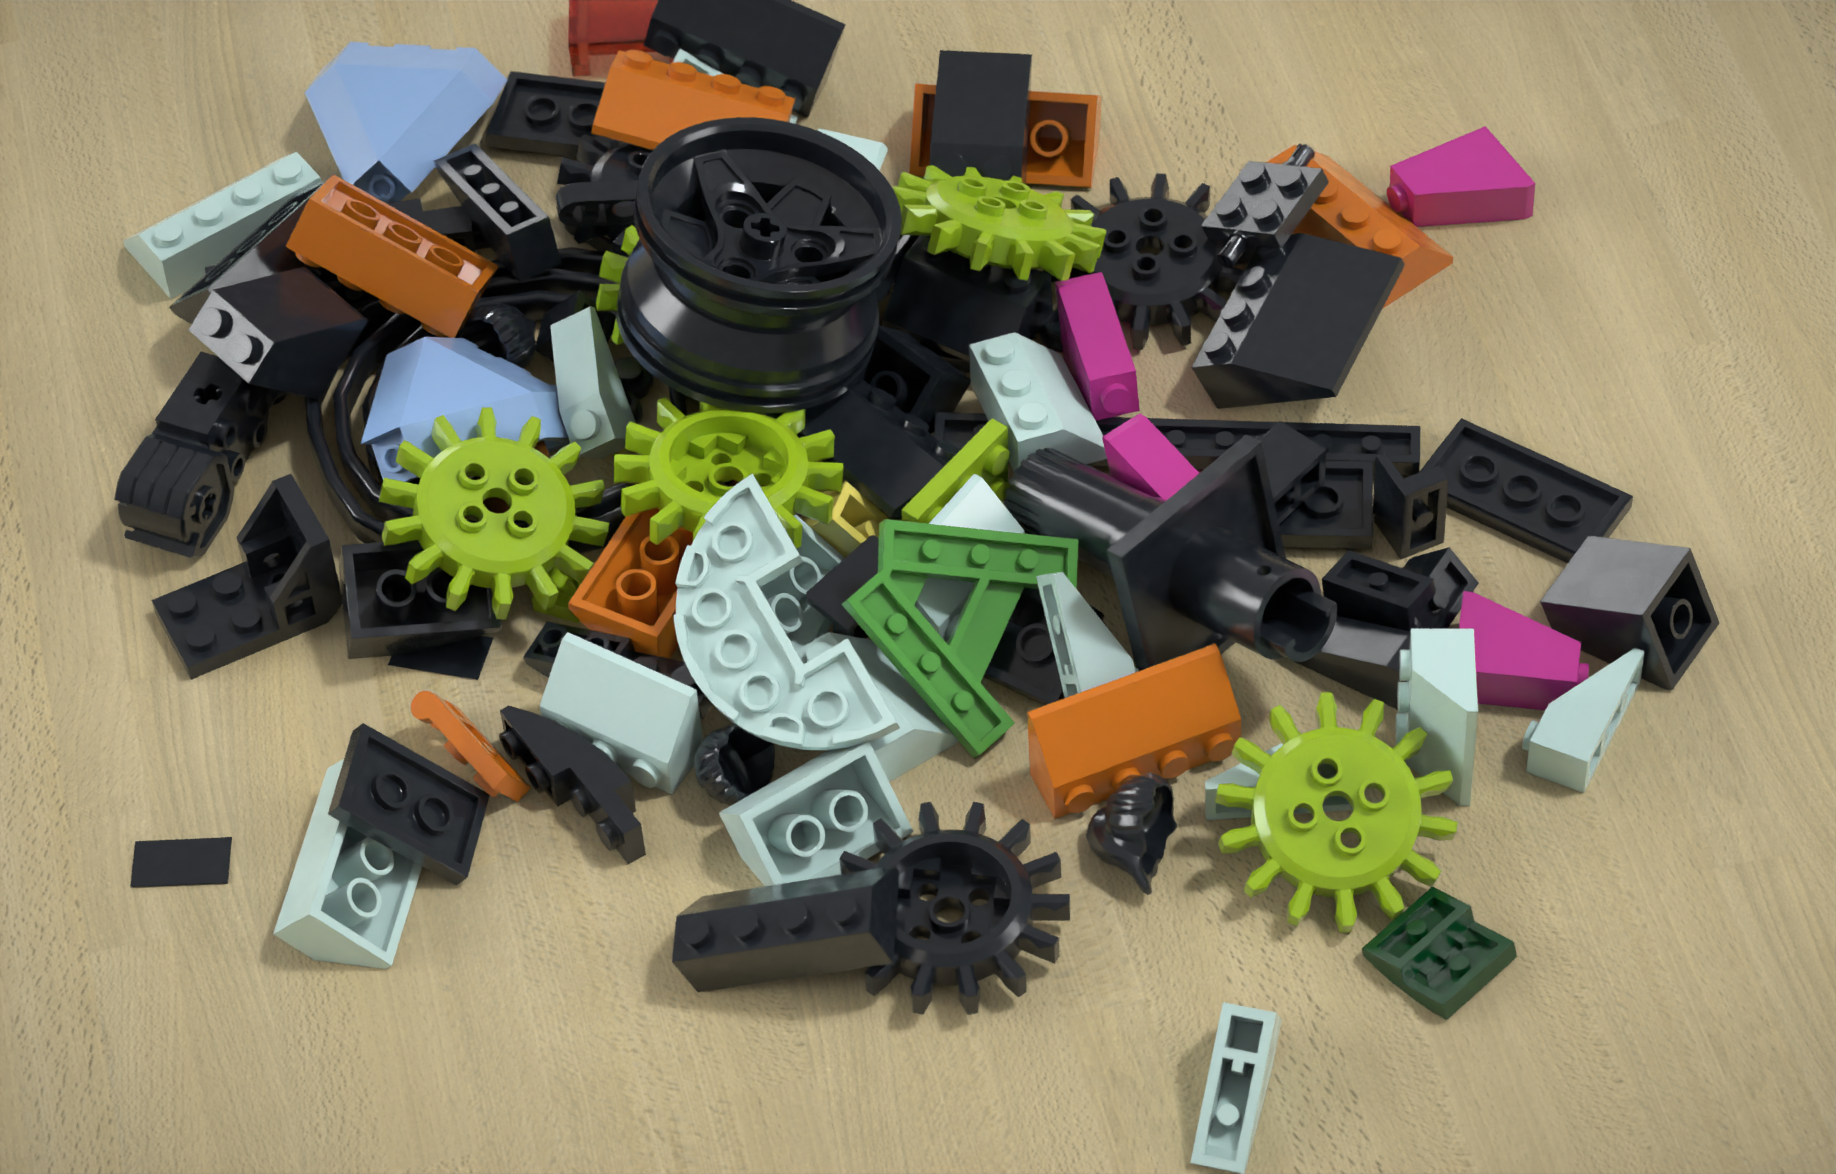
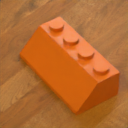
M619 50L610 67L591 133L654 150L657 145L676 132L706 121L736 117H755L790 122L796 98L785 96L782 90L775 87L762 86L756 88L741 84L739 79L731 75L718 74L712 76L697 72L695 67L686 63L673 62L667 64L653 60L649 54L642 51L628 50L623 52Z
M915 84L909 174L914 176H924L926 167L930 166L936 85ZM1031 91L1026 183L1092 187L1100 135L1101 95Z
M1293 145L1266 163L1282 164L1286 162L1297 148V145ZM1315 152L1314 158L1311 159L1306 167L1322 168L1329 183L1293 231V234L1305 233L1402 258L1405 266L1384 307L1453 263V256L1404 216L1397 213L1389 204L1332 158Z
M334 174L309 199L285 246L296 252V257L306 265L327 269L336 274L337 279L344 286L356 291L365 290L379 298L380 304L386 309L397 314L406 313L421 321V326L429 333L439 337L448 336L449 338H455L464 327L469 314L473 312L499 267Z
M658 508L625 517L568 602V607L589 630L630 638L636 652L670 659L679 645L674 624L678 589L675 583L687 545L691 546L693 543V532L679 527L658 545L651 542L650 518L660 511Z
M1216 643L1028 711L1030 776L1054 819L1070 813L1083 812L1094 804L1108 800L1110 795L1128 779L1149 772L1159 775L1164 779H1171L1180 776L1186 770L1211 761H1221L1232 754L1234 744L1241 737L1242 719L1220 650Z

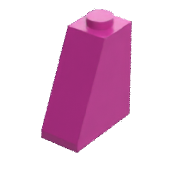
M1484 126L1391 165L1390 183L1386 194L1390 206L1397 213L1401 212L1416 227L1524 220L1533 216L1536 183L1490 130Z
M1102 272L1055 282L1063 359L1095 421L1140 411L1136 369Z
M1140 413L1102 437L1111 477L1152 497H1159L1167 501L1199 474L1148 418Z
M1463 591L1459 629H1474L1478 704L1546 710L1549 703L1588 679L1589 664L1579 663L1581 642L1477 593Z

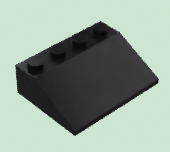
M1305 233L1291 234L1282 248L1256 247L1251 260L1240 276L1235 289L1222 309L1218 320L1191 368L1217 409L1337 397L1405 263L1400 257Z

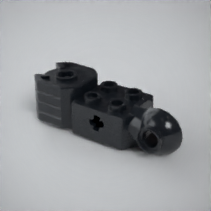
M200 352L156 417V428L152 434L142 440L120 473L114 500L120 502L118 503V513L122 524L134 529V531L126 529L125 538L189 558H198L204 555L229 517L234 497L233 481L239 480L244 471L245 462L255 447L261 446L265 440L270 407L281 402L288 392L250 384L218 356Z

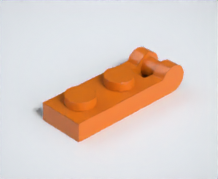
M422 691L415 695L411 702V713L413 716L424 723L430 724L445 735L448 739L444 744L445 749L464 765L470 763L477 771L473 776L474 781L494 798L501 793L519 802L530 790L531 786L459 707L443 700L430 691Z

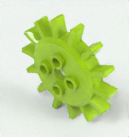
M927 166L924 179L903 172L900 174L898 187L893 186L901 209L902 224L900 234L931 236L927 252L936 255L952 251L970 259V269L980 271L987 264L1012 269L1018 279L1028 280L1030 270L1042 268L1059 280L1066 281L1069 280L1072 267L1092 273L1097 258H1100L1106 229L1091 227L1094 213L1090 210L1062 209L1061 205L1064 194L1055 191L1042 195L1023 184L1020 177L1012 176L1008 181L982 177L977 169L973 167L966 168L965 176L951 177L935 166Z
M664 397L657 401V423L664 430L660 433L630 421L626 426L625 449L640 455L615 454L614 483H638L637 485L621 489V511L624 516L627 517L655 508L660 510L650 518V541L656 545L679 527L693 532L694 541L699 530L706 522L704 519L705 515L722 496L734 487L722 486L717 482L724 483L732 479L741 482L753 474L758 484L763 485L760 486L796 549L801 547L802 524L794 515L798 513L828 525L832 520L833 497L818 491H842L843 463L818 462L834 456L835 435L831 429L802 438L797 437V434L805 428V409L785 412L775 420L763 413L730 410L700 401V412L685 416Z
M482 407L475 429L477 438L461 441L450 422L444 415H441L434 419L431 431L435 444L441 450L435 458L406 440L401 443L395 462L419 477V484L388 478L383 479L379 502L413 509V516L385 522L382 533L384 545L419 540L424 550L411 559L405 578L411 584H414L427 577L437 567H440L454 577L447 590L446 607L454 611L465 601L471 584L492 589V607L496 619H507L514 597L512 587L525 584L529 586L536 600L545 611L554 608L559 592L548 572L555 566L571 578L582 583L594 565L589 559L567 546L569 540L604 546L609 523L575 516V508L601 503L605 491L603 479L569 485L564 474L571 471L577 464L581 447L574 441L561 448L551 458L534 449L538 443L541 429V419L537 417H530L521 429L519 440L515 441L496 436L497 421L492 407ZM467 476H478L482 479L471 480ZM489 497L501 498L508 504L509 510L500 514L490 512L484 506L483 501ZM474 515L480 522H468L464 516ZM514 521H526L529 524V527L520 528L514 523Z
M1322 692L1315 710L1319 729L1301 734L1296 728L1291 715L1279 704L1271 709L1268 717L1272 731L1283 744L1273 755L1267 754L1255 743L1241 737L1234 744L1232 755L1241 764L1253 769L1260 776L1256 787H1244L1234 783L1218 784L1215 802L1226 807L1251 810L1252 823L1248 827L1231 829L1220 837L1218 844L1221 854L1238 853L1246 848L1258 846L1261 854L1267 861L1261 867L1254 870L1246 882L1244 891L1250 898L1264 892L1271 882L1279 876L1296 887V893L1288 904L1287 923L1295 926L1299 925L1308 914L1311 897L1315 894L1334 897L1336 907L1335 921L1339 932L1351 933L1357 915L1354 895L1371 891L1375 895L1381 910L1391 920H1394L1404 910L1401 895L1389 880L1399 869L1406 871L1418 882L1430 887L1439 878L1442 871L1432 861L1416 853L1412 847L1417 837H1427L1438 841L1453 840L1457 832L1458 822L1446 817H1432L1421 814L1420 798L1440 795L1448 790L1453 782V777L1450 770L1434 771L1419 778L1413 777L1405 762L1419 753L1426 739L1427 733L1421 727L1406 733L1402 740L1393 748L1375 737V732L1383 721L1384 702L1374 699L1363 712L1361 726L1358 730L1337 726V705L1332 692ZM1325 763L1330 764L1335 768L1336 776L1330 779L1323 778L1319 775L1317 767ZM1368 788H1376L1381 791L1383 800L1379 803H1371L1365 798L1364 791ZM1335 795L1344 797L1352 807V815L1343 821H1334L1328 818L1323 811L1322 805L1324 800ZM1298 808L1308 809L1313 819L1309 823H1300L1294 818L1293 812ZM1347 832L1354 833L1359 838L1360 844L1355 848H1348L1342 844L1340 836Z

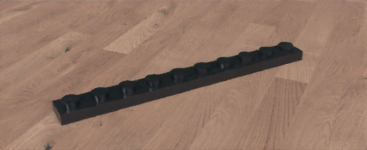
M936 412L934 437L938 440L946 441L961 450L989 421L985 413ZM1110 417L1097 420L1096 423L1104 436L1131 418ZM1148 418L1195 469L1207 468L1245 435L1256 438L1260 434H1266L1278 423L1267 421ZM1283 422L1325 448L1326 461H1373V474H1375V458L1386 454L1401 475H1414L1420 471L1421 426ZM1104 459L1086 465L1108 466V461Z

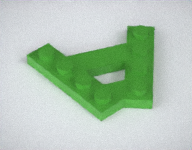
M884 519L879 523L877 573L841 605L973 758H976L1015 724L981 684V680L1024 588L1039 589L1036 576L1063 572L1077 589L1078 539ZM927 578L974 582L947 643L914 606Z

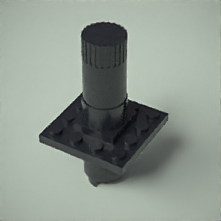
M1245 435L1167 501L1159 497H1152L1053 448L1038 449L1036 453L1029 454L1026 460L1023 459L1019 468H1016L1013 472L1014 476L1010 478L1009 488L1006 489L1005 494L1007 497L1004 499V505H1006L1008 511L1025 533L1078 539V560L1114 579L1135 666L1139 671L1215 643L1221 654L1231 645L1237 643L1267 659L1275 660L1287 657L1296 662H1303L1315 656L1328 641L1336 622L1337 603L1321 596L1319 581L1312 571L1286 559L1261 441Z

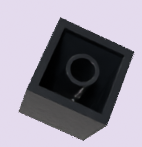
M301 267L214 289L188 330L248 383L319 400L368 320L309 269Z
M1588 536L1540 601L1551 629L1581 642L1580 650L1611 664L1634 648L1644 651L1641 679L1667 690L1674 689L1719 625L1718 617L1691 548Z

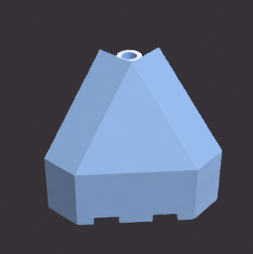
M350 42L319 72L305 91V95L343 180L355 185L384 203L401 201L408 193H412L436 167L434 161L446 156L494 103L507 79L476 48L457 47L456 50L431 49V46L395 44L393 47L369 46L367 42Z
M423 337L387 354L361 444L372 445L382 479L388 478L403 482H410L419 477L395 462L399 446L406 440L435 458L441 450L435 444L431 431L434 419L441 415H444L450 422L461 441L477 438L475 429L482 407H492L497 421V437L518 441L522 427L531 416L541 419L538 442L544 441L549 453L571 443L559 412L556 385H549L531 376L530 372L501 357H494L479 349L478 345L464 338Z

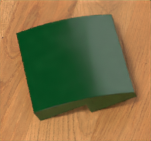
M1433 886L1362 948L1363 956L1389 981L1419 1004L1445 1020L1450 1018L1517 957L1514 941L1475 922L1470 905Z

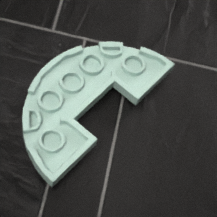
M751 474L730 489L708 511L704 517L706 522L699 530L692 545H687L679 566L675 583L678 589L674 624L681 654L691 676L710 702L731 722L752 735L781 746L803 750L843 749L879 739L899 729L897 721L848 638L805 664L802 662L760 587L804 561L757 480Z

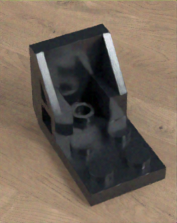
M292 474L272 481L236 537L242 559L241 564L151 600L155 614L191 680L322 626L331 620L343 604L330 540Z

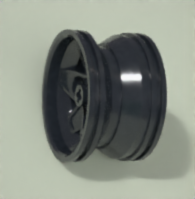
M736 117L706 121L680 130L657 145L647 157L639 175L633 210L634 223L639 240L625 263L616 305L619 331L632 355L647 371L674 390L713 406L742 412L783 413L803 410L826 403L851 388L864 374L871 360L879 327L876 288L888 275L893 265L901 233L902 217L900 205L892 186L885 176L862 154L838 139L806 126L774 119Z

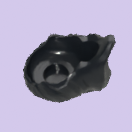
M505 304L484 305L469 314L464 327L455 338H464L478 345V348L494 357H501L524 369L533 359L536 344V323L531 319H526L516 307Z
M734 723L712 731L700 743L694 757L697 781L714 800L731 806L770 784L774 769L775 743L752 735Z
M1150 772L1128 779L1112 793L1106 807L1099 809L1092 816L1086 833L1090 849L1103 862L1117 866L1130 874L1142 892L1147 895L1152 893L1151 881L1156 876L1158 864L1164 856L1166 839L1177 829V823L1173 816L1174 797L1172 787L1168 780Z

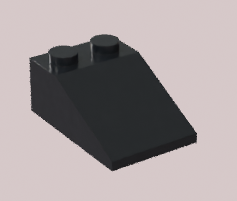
M940 50L931 135L930 166L939 168L951 177L965 176L966 168L973 167L977 169L982 177L1008 181L1012 176L1022 178V183L1026 185L1032 54Z
M419 540L392 545H384L383 542L342 545L339 574L348 659L396 656L499 632L502 628L501 619H496L492 607V589L471 584L465 601L454 611L446 607L447 590L454 577L440 567H437L427 577L414 584H411L405 578L411 559L424 550Z

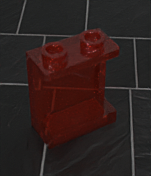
M569 0L568 47L572 75H591V56L615 55L619 50L623 52L628 50H638L645 53L656 52L643 46L658 0ZM669 57V61L671 64L674 59Z

